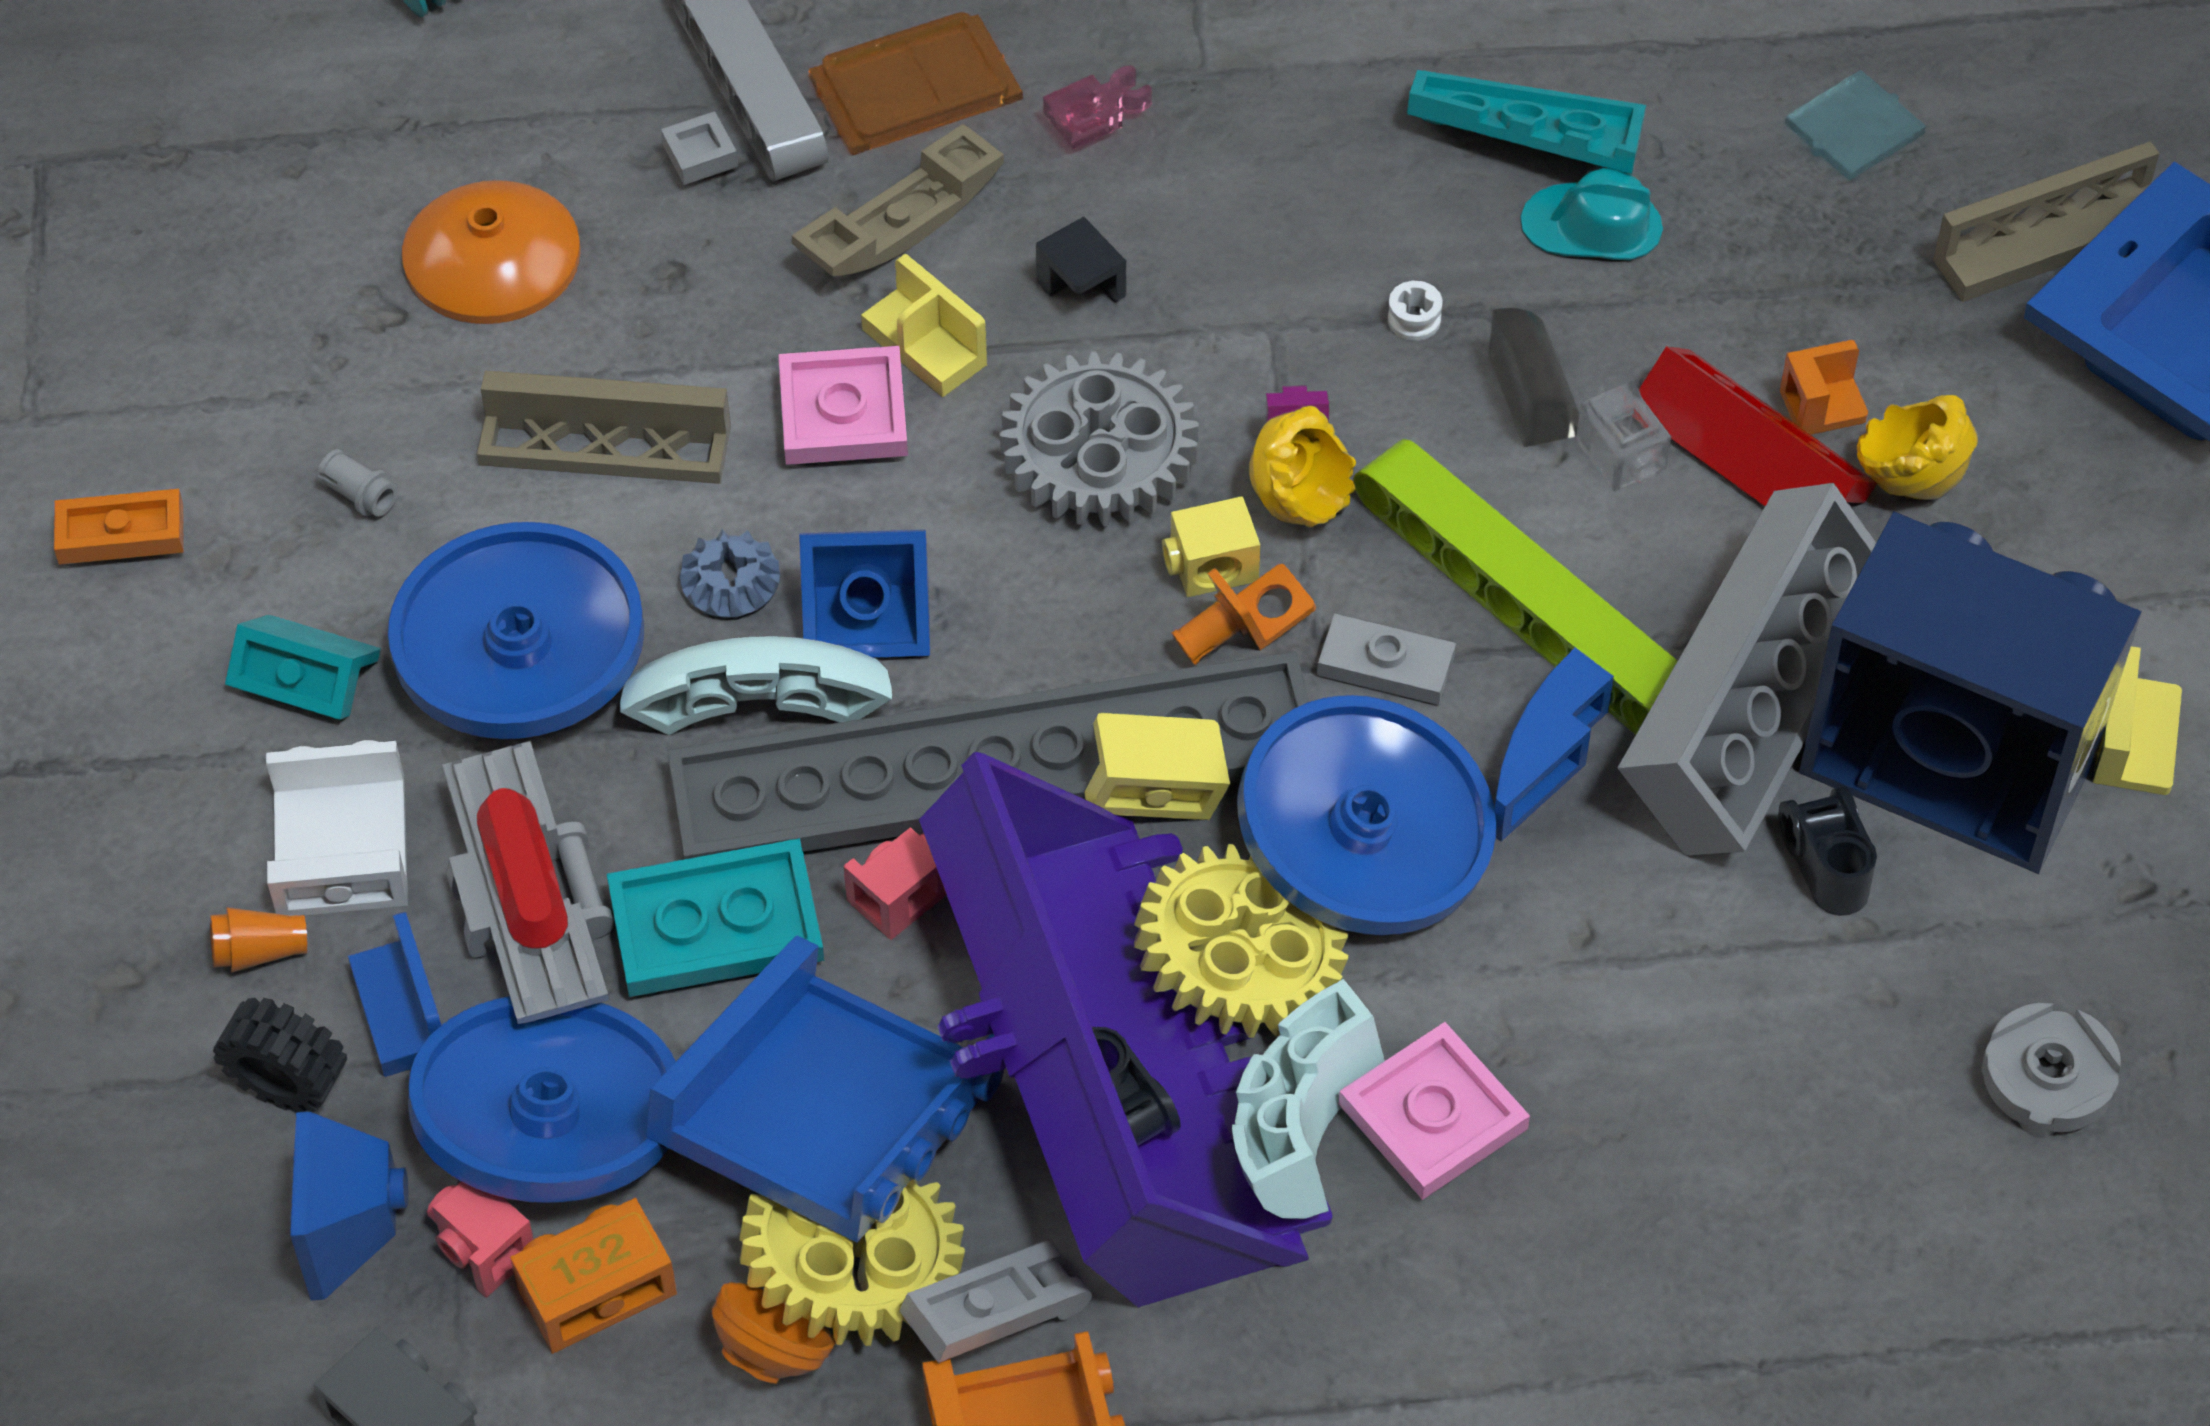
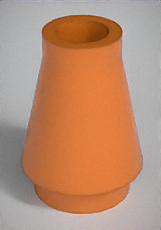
M226 907V914L210 915V938L214 968L230 966V972L233 973L291 955L307 954L305 915L290 916Z

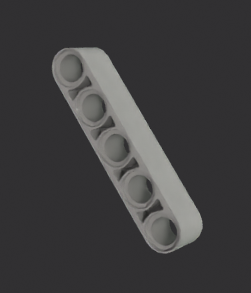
M671 0L678 19L768 178L774 182L827 163L829 161V154L821 127L748 0Z

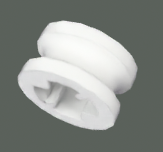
M1423 281L1403 282L1395 287L1389 298L1387 322L1390 330L1398 337L1410 341L1425 340L1433 336L1440 328L1443 300L1440 292L1434 286ZM1411 307L1422 308L1419 315L1408 314Z

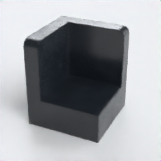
M1083 216L1036 243V282L1049 296L1068 286L1075 293L1081 294L1098 284L1114 302H1117L1126 297V260Z

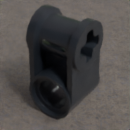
M1844 786L1832 789L1830 797L1797 804L1793 799L1780 802L1778 817L1783 840L1790 854L1796 859L1812 893L1813 900L1821 909L1839 916L1852 915L1860 911L1868 902L1877 853L1862 824L1857 805L1850 791Z
M1092 1027L1106 1066L1112 1070L1109 1073L1137 1146L1162 1132L1166 1135H1172L1179 1131L1181 1128L1180 1117L1171 1097L1164 1087L1149 1074L1129 1047L1125 1038L1110 1028Z

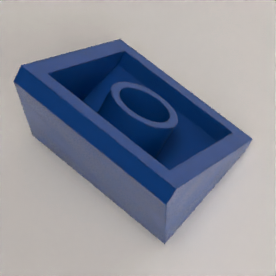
M926 529L799 534L803 639L843 646L870 657L930 656L929 572Z

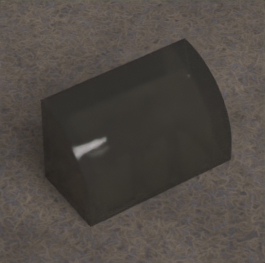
M1494 309L1488 356L1523 446L1529 447L1582 436V416L1542 319L1524 309Z

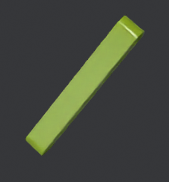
M1399 440L1355 473L1353 482L1356 493L1362 503L1376 517L1554 667L1576 647L1613 675L1614 679L1608 712L1635 735L1637 734L1678 662L1673 656L1411 440Z

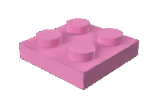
M899 346L779 354L786 465L908 456Z
M1446 1022L1339 1091L1340 1107L1422 1200L1528 1130L1530 1115Z

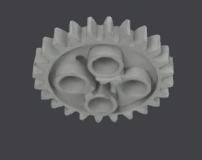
M1094 351L1089 355L1088 365L1080 366L1071 355L1066 356V370L1059 372L1056 368L1046 363L1043 365V382L1029 376L1024 378V394L1011 393L1010 411L1002 412L1000 448L1001 454H1004L1006 474H1015L1016 491L1021 492L1031 489L1032 506L1037 507L1051 500L1054 518H1059L1070 508L1076 510V522L1079 525L1085 522L1091 512L1098 513L1102 525L1108 526L1111 512L1120 511L1128 522H1133L1135 506L1141 505L1145 510L1153 514L1157 512V495L1169 500L1176 498V482L1187 484L1190 479V465L1197 463L1199 424L1194 421L1193 402H1183L1182 385L1178 384L1166 388L1165 370L1157 371L1148 377L1145 375L1144 359L1138 360L1129 369L1123 367L1121 353H1116L1108 365L1101 364L1098 354Z

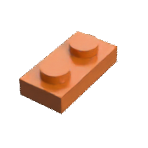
M168 489L55 500L54 551L58 564L184 553L183 500L180 490Z

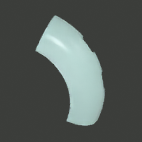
M777 636L743 637L707 642L665 655L638 669L624 684L620 701V712L667 735H671L695 722L722 714L734 713L737 701L776 699V705L779 710L813 714L840 723L860 720L892 699V688L888 670L877 659L861 652L831 643L803 638Z
M1344 979L1311 997L1278 1024L1279 1037L1268 1047L1263 1055L1253 1054L1236 1091L1239 1103L1235 1125H1232V1133L1239 1163L1246 1180L1263 1208L1281 1218L1305 1219L1329 1211L1315 1161L1319 1143L1328 1124L1341 1109L1339 1105V1091L1385 1061L1374 1017Z

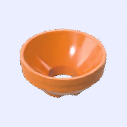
M735 1282L723 1284L716 1296V1302L712 1308V1316L717 1334L724 1346L722 1354L732 1365L742 1368L753 1377L769 1383H777L779 1378L806 1374L822 1366L825 1358H828L835 1345L834 1337L825 1326L814 1338L807 1337L809 1320L801 1317L794 1323L786 1326L782 1323L785 1309L784 1303L769 1308H764L761 1305L764 1289L749 1287L748 1284Z

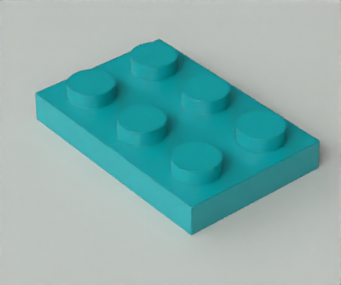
M800 838L607 873L629 997L761 973L796 935L818 945L817 962L825 961Z

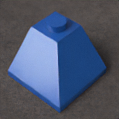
M296 1112L290 1237L310 1300H325L396 1235V1210L407 1209L408 1175L405 1167H395L389 1142L312 1112Z

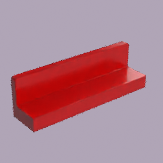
M1666 346L1630 403V409L1764 506H1766L1774 491L1834 483L1847 502L1865 503L1877 485L1871 477L1690 349Z

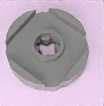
M2050 1003L2025 1005L2003 1017L1997 1023L1981 1063V1072L1984 1076L1985 1086L1993 1101L2005 1114L2018 1121L2026 1133L2035 1137H2047L2055 1132L2078 1130L2098 1120L2107 1111L2114 1098L2119 1084L2118 1074L2121 1068L2118 1046L2108 1030L2098 1020L2079 1010H2076L2075 1016L2062 1011H2053L2055 1004ZM2045 1057L2051 1064L2062 1061L2067 1067L2063 1070L2061 1078H2052L2041 1073L2038 1070L2040 1066L2038 1058Z

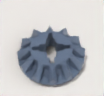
M721 529L718 537L709 541L698 537L695 549L689 554H683L680 575L683 593L693 606L710 615L738 617L754 612L772 598L779 585V561L774 557L769 542L759 543L755 541L748 530L741 536H729ZM725 560L734 562V566L737 569V577L734 578L735 586L729 587V581L725 579L722 572V564Z

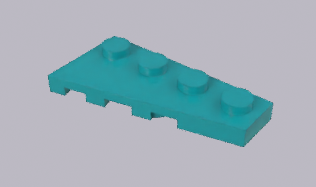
M1417 70L1409 93L1407 114L1420 117L1432 124L1450 125L1632 174L1643 129L1646 105Z

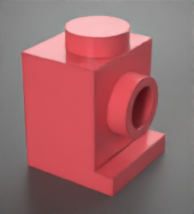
M911 827L893 842L885 841L878 845L870 853L863 866L854 858L843 866L847 901L890 940L895 938L947 895L924 833L919 835Z
M460 1182L458 1185H449L442 1189L433 1198L427 1210L428 1217L438 1227L439 1235L435 1238L437 1245L444 1255L457 1267L463 1269L467 1264L471 1266L476 1289L485 1298L514 1274L510 1256L521 1252L533 1240L529 1220L503 1197L486 1193L463 1182Z

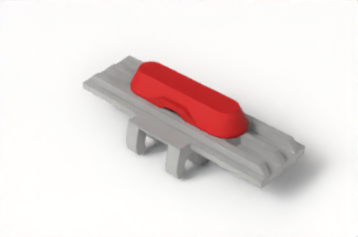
M531 742L442 764L468 852L449 857L447 879L453 897L461 899L466 916L464 937L469 954L472 957L483 956L486 953L484 943L493 937L517 1023L531 1022L609 1000L592 940L609 933L614 928L615 921L610 908L602 905L585 850L589 840L586 828L579 822H566L556 825ZM561 858L575 904H571L569 898L562 899L552 864L553 860Z

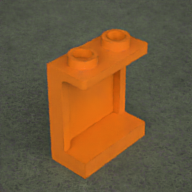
M1088 1331L1074 1334V1349L1069 1352L954 1375L950 1359L940 1363L937 1360L922 1363L924 1391L932 1426H1125L1122 1414L1109 1415L1105 1395L1114 1393L1111 1368L1106 1352L1094 1354Z

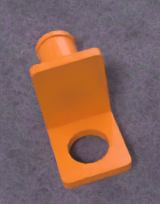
M1284 564L1276 565L1237 595L1216 568H1214L1207 574L1218 592L1214 595L1216 602L1178 630L1175 629L1171 634L1189 660L1196 665L1200 662L1199 660L1237 632H1240L1243 636L1248 634L1261 651L1313 613L1316 605ZM1281 588L1291 593L1292 604L1285 614L1276 618H1268L1259 613L1258 603L1267 591Z

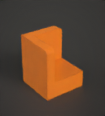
M1854 340L1786 354L1780 393L1793 423L1810 435L1860 425L1867 421L1868 409L1854 380L1859 349Z

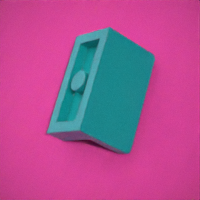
M265 615L237 624L225 685L336 719H343L350 716L360 668L377 662L381 648L273 615Z

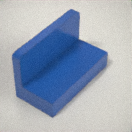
M406 912L393 915L399 941L348 956L384 1077L411 1070L421 1046L438 1027H442Z

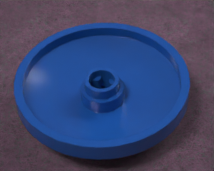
M512 522L493 525L464 534L444 544L426 557L410 573L396 595L389 617L388 640L396 675L410 699L427 715L445 726L470 735L486 738L516 739L540 736L566 728L587 718L609 702L627 682L638 663L644 641V617L640 594L633 576L623 561L604 544L589 535L560 525L540 522Z
M1356 695L1333 696L1314 700L1292 709L1275 721L1261 736L1247 761L1239 785L1237 806L1241 833L1246 847L1262 875L1276 891L1301 911L1317 920L1347 931L1374 935L1402 934L1429 927L1443 920L1457 910L1474 891L1488 867L1496 839L1495 808L1487 782L1476 762L1460 742L1436 722L1413 709L1388 700Z
M510 996L494 999L464 1010L441 1025L442 1027H438L428 1037L414 1059L409 1078L408 1107L411 1126L418 1142L430 1158L443 1170L459 1181L486 1193L508 1199L542 1203L587 1199L614 1191L633 1182L654 1167L669 1149L647 1138L646 1134L650 1088L668 1071L676 1060L666 1044L653 1030L630 1014L613 1006L600 1002L535 1021L518 1024Z

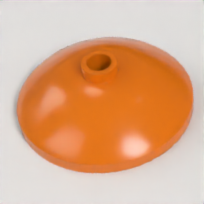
M498 180L482 181L460 186L431 201L417 214L410 224L402 246L405 276L415 295L426 306L445 317L474 324H496L514 321L545 308L569 286L577 272L581 254L577 226L570 212L562 203L539 188L519 182Z

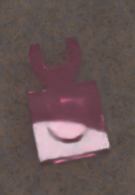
M1133 65L1124 66L1117 69L1111 75L1110 81L1101 85L1092 74L1044 96L1043 113L1074 150L1122 128L1123 113L1137 114L1147 110L1152 105V88L1149 85H1145L1137 90H1128L1136 86V69Z

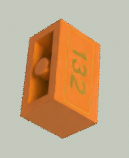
M636 1197L621 1205L603 1206L592 1212L584 1222L557 1235L546 1234L530 1241L521 1252L510 1256L517 1289L552 1354L677 1295L672 1262Z

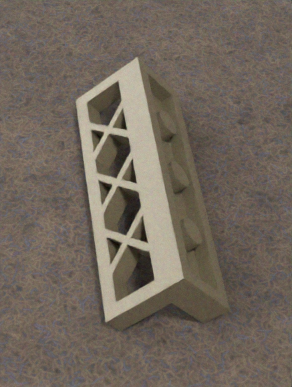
M2149 141L1943 214L1933 261L1962 302L2065 266L2152 183L2160 153L2152 142ZM2133 170L2132 176L2117 181L2124 173ZM2080 189L2074 196L2066 199L2073 191ZM2029 207L2020 216L2014 217L2022 209ZM1976 226L1969 234L1960 237L1961 230Z
M484 371L481 395L485 420L477 452L479 466L721 484L731 430L727 388ZM499 428L525 430L532 437L517 448L496 446ZM570 433L584 434L592 441L591 444L578 452L562 451L555 444V442ZM629 438L645 439L652 446L651 449L638 457L623 456L615 447ZM689 443L712 444L709 462L682 460L676 451Z

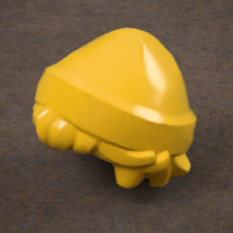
M1941 395L1929 401L1903 407L1891 404L1886 407L1883 420L1873 418L1867 422L1866 433L1859 436L1857 458L1864 471L1888 494L1920 500H1933L1941 498L1961 482L1969 466L1972 453L1977 446L1978 435L1973 423L1966 414L1963 400L1956 395Z
M1310 405L1294 412L1284 413L1271 418L1263 426L1250 458L1249 477L1255 493L1272 516L1282 522L1305 525L1311 528L1328 522L1329 519L1336 517L1337 512L1349 506L1351 502L1350 494L1355 490L1354 482L1350 478L1353 475L1356 460L1348 454L1343 443L1335 435V430L1332 424L1328 423L1326 416L1318 408Z

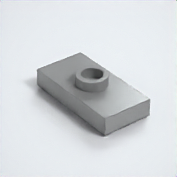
M1334 613L1318 661L1317 676L1439 705L1455 657L1456 643Z

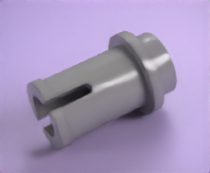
M340 449L332 450L319 465L318 471L322 473L317 476L319 483L330 487L354 502L358 513L364 516H382L394 505L398 488L393 483L391 475L386 471H372Z

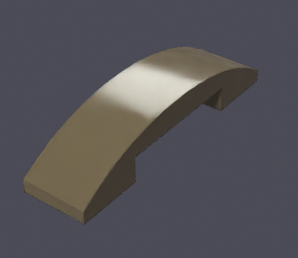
M962 124L921 151V165L919 169L847 216L834 207L793 234L792 244L832 276L854 274L878 266L912 248L950 220L993 177L1004 163V154L965 124Z

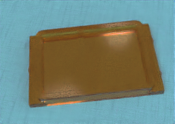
M958 12L828 54L823 58L822 65L809 69V77L817 90V95L821 97L838 129V134L843 138L852 156L1023 100L1022 89L979 14L971 16L965 12Z

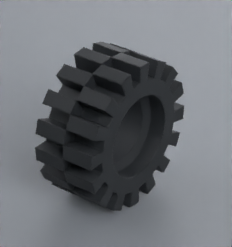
M255 997L248 998L246 1002L242 1001L213 1048V1052L216 1053L213 1057L216 1064L224 1066L221 1071L228 1078L239 1079L236 1085L242 1090L252 1089L258 1093L255 1098L265 1103L268 1099L274 1100L277 1108L286 1111L291 1106L295 1112H306L308 1109L312 1113L317 1111L324 1103L345 1066L347 1054L342 1052L344 1047L339 1040L330 1039L333 1033L325 1026L317 1028L313 1025L315 1021L313 1017L306 1013L303 1017L294 1014V1007L283 1003L281 1008H278L273 999L263 998L260 1003Z

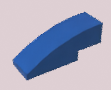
M1576 647L1549 673L1528 702L1512 733L1501 766L1494 810L1496 816V838L1501 842L1586 765L1591 728L1609 711L1614 676Z

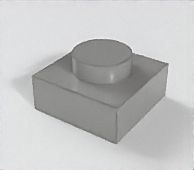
M715 111L661 129L663 147L684 185L738 167L737 151Z

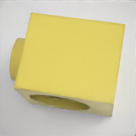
M1243 496L1171 512V537L1162 540L1163 556L1170 576L1180 575L1187 597L1217 591L1207 574L1214 568H1216L1231 588L1250 584L1259 579L1260 542Z

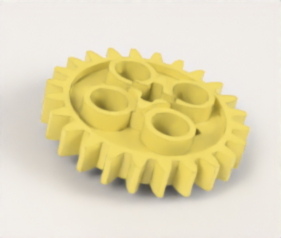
M1232 844L1228 845L1223 859H1218L1208 846H1204L1197 863L1191 857L1182 853L1179 855L1174 869L1164 865L1160 869L1156 882H1149L1134 925L1139 928L1134 941V948L1146 951L1140 964L1141 970L1159 971L1153 986L1154 991L1162 992L1174 989L1177 992L1172 1005L1175 1011L1192 1004L1197 1007L1195 1015L1196 1024L1201 1025L1210 1015L1219 1017L1221 1033L1226 1035L1235 1021L1242 1022L1249 1038L1255 1037L1262 1022L1266 1024L1275 1036H1279L1278 1024L1311 997L1339 982L1343 977L1341 974L1348 960V955L1342 952L1348 938V933L1313 918L1287 901L1262 875L1252 857L1250 856L1249 860L1240 859L1237 849Z
M911 1180L901 1191L900 1198L891 1216L884 1223L876 1221L858 1243L761 1194H751L746 1216H743L739 1241L742 1242L740 1264L750 1266L747 1279L749 1287H764L761 1303L764 1308L774 1307L781 1303L785 1304L782 1320L784 1325L787 1326L804 1317L809 1320L807 1337L814 1338L826 1326L833 1328L834 1340L837 1345L843 1344L848 1330L858 1331L864 1345L871 1346L874 1330L882 1328L893 1341L899 1340L902 1322L905 1321L909 1325L899 1311L907 1293L960 1273L965 1248L960 1247L964 1228L963 1225L952 1223L956 1208L954 1202L937 1203L941 1188L938 1182L919 1187L916 1181ZM854 1256L860 1258L857 1277L862 1291H858L854 1285L852 1275Z

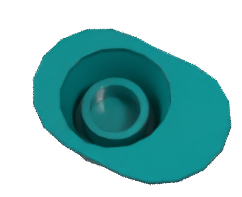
M1610 168L1592 171L1585 175L1578 183L1555 184L1536 192L1525 203L1520 216L1525 236L1533 245L1547 253L1562 256L1600 257L1612 260H1633L1649 254L1658 245L1663 232L1661 215L1652 202H1650V190L1644 187L1633 175Z

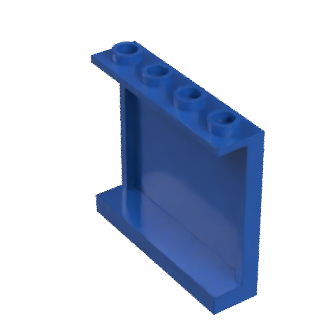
M796 935L650 1088L646 1137L858 1243L876 1221L884 1223L891 1216L898 1203L901 1191L911 1180L918 1182L926 1175L934 1160L936 1150L946 1139L950 1141L957 1139L967 1123L970 1111L979 1100L987 1102L993 1097L1001 1083L1004 1069L983 1076L977 1075L975 1078L960 1079L959 1076L956 1077L950 1060L953 1058L955 1051H959L964 1047L956 1043L947 1044V1041L943 1042L941 1036L815 976L819 946ZM990 1034L987 1039L995 1037L994 1034Z

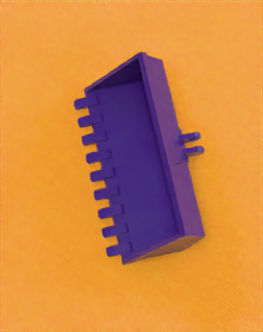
M973 752L961 765L963 773L919 819L982 988L979 992L982 1002L965 1006L961 1010L955 1009V1011L942 1016L940 1023L937 1025L943 1042L947 1041V1044L962 1043L964 1040H973L990 1034L995 1036L976 1042L974 1045L969 1044L967 1047L955 1051L953 1058L950 1060L956 1077L959 1076L960 1079H968L971 1077L975 1078L977 1075L983 1076L1007 1069L1009 1077L1016 1079L1084 1263L1138 1308L1277 1265L1287 1267L1309 1260L1300 1234L1331 1224L1332 1211L1328 1202L1329 1211L1305 1219L1281 1218L1265 1210L1246 1180L1235 1150L1232 1125H1235L1239 1103L1236 1091L1252 1057L1230 1062L1224 1046L1251 1039L1246 1034L1242 1022L1234 1021L1227 1035L1221 1033L1219 1017L1210 1015L1201 1025L1196 1024L1195 1015L1197 1007L1189 1004L1175 1011L1172 1005L1177 992L1174 989L1155 992L1153 986L1159 971H1142L1140 968L1146 951L1134 948V941L1139 931L1134 922L1149 882H1156L1152 868L1176 862L1179 855L1183 853L1179 838L1174 834L1168 833L1140 839L1133 821L1120 815H1114L1092 802L991 756ZM1092 1027H1107L1117 1031L1125 1038L1127 1044L1149 1074L1164 1087L1171 1097L1180 1117L1181 1128L1179 1131L1172 1135H1166L1162 1132L1137 1146L1109 1073L1112 1070L1106 1066Z

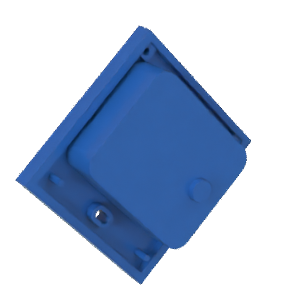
M2174 161L2027 302L2024 318L2085 359L2087 368L2092 373L2188 437L2210 441V184Z

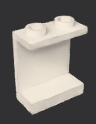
M364 740L353 745L323 748L300 746L288 751L266 753V765L274 790L275 861H267V884L276 914L307 916L408 906L405 783L396 741L377 742Z

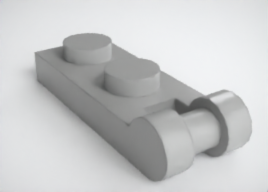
M1045 1241L909 1292L899 1311L937 1362L940 1363L1054 1317H1058L1060 1320L1069 1319L1088 1305L1092 1298V1293L1079 1277H1070L1062 1267L1065 1260L1052 1242Z

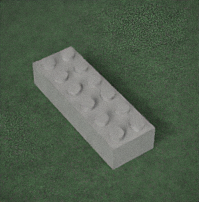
M1834 483L1773 492L1618 766V770L1685 856L1745 852L1807 738L1832 623L1876 544Z

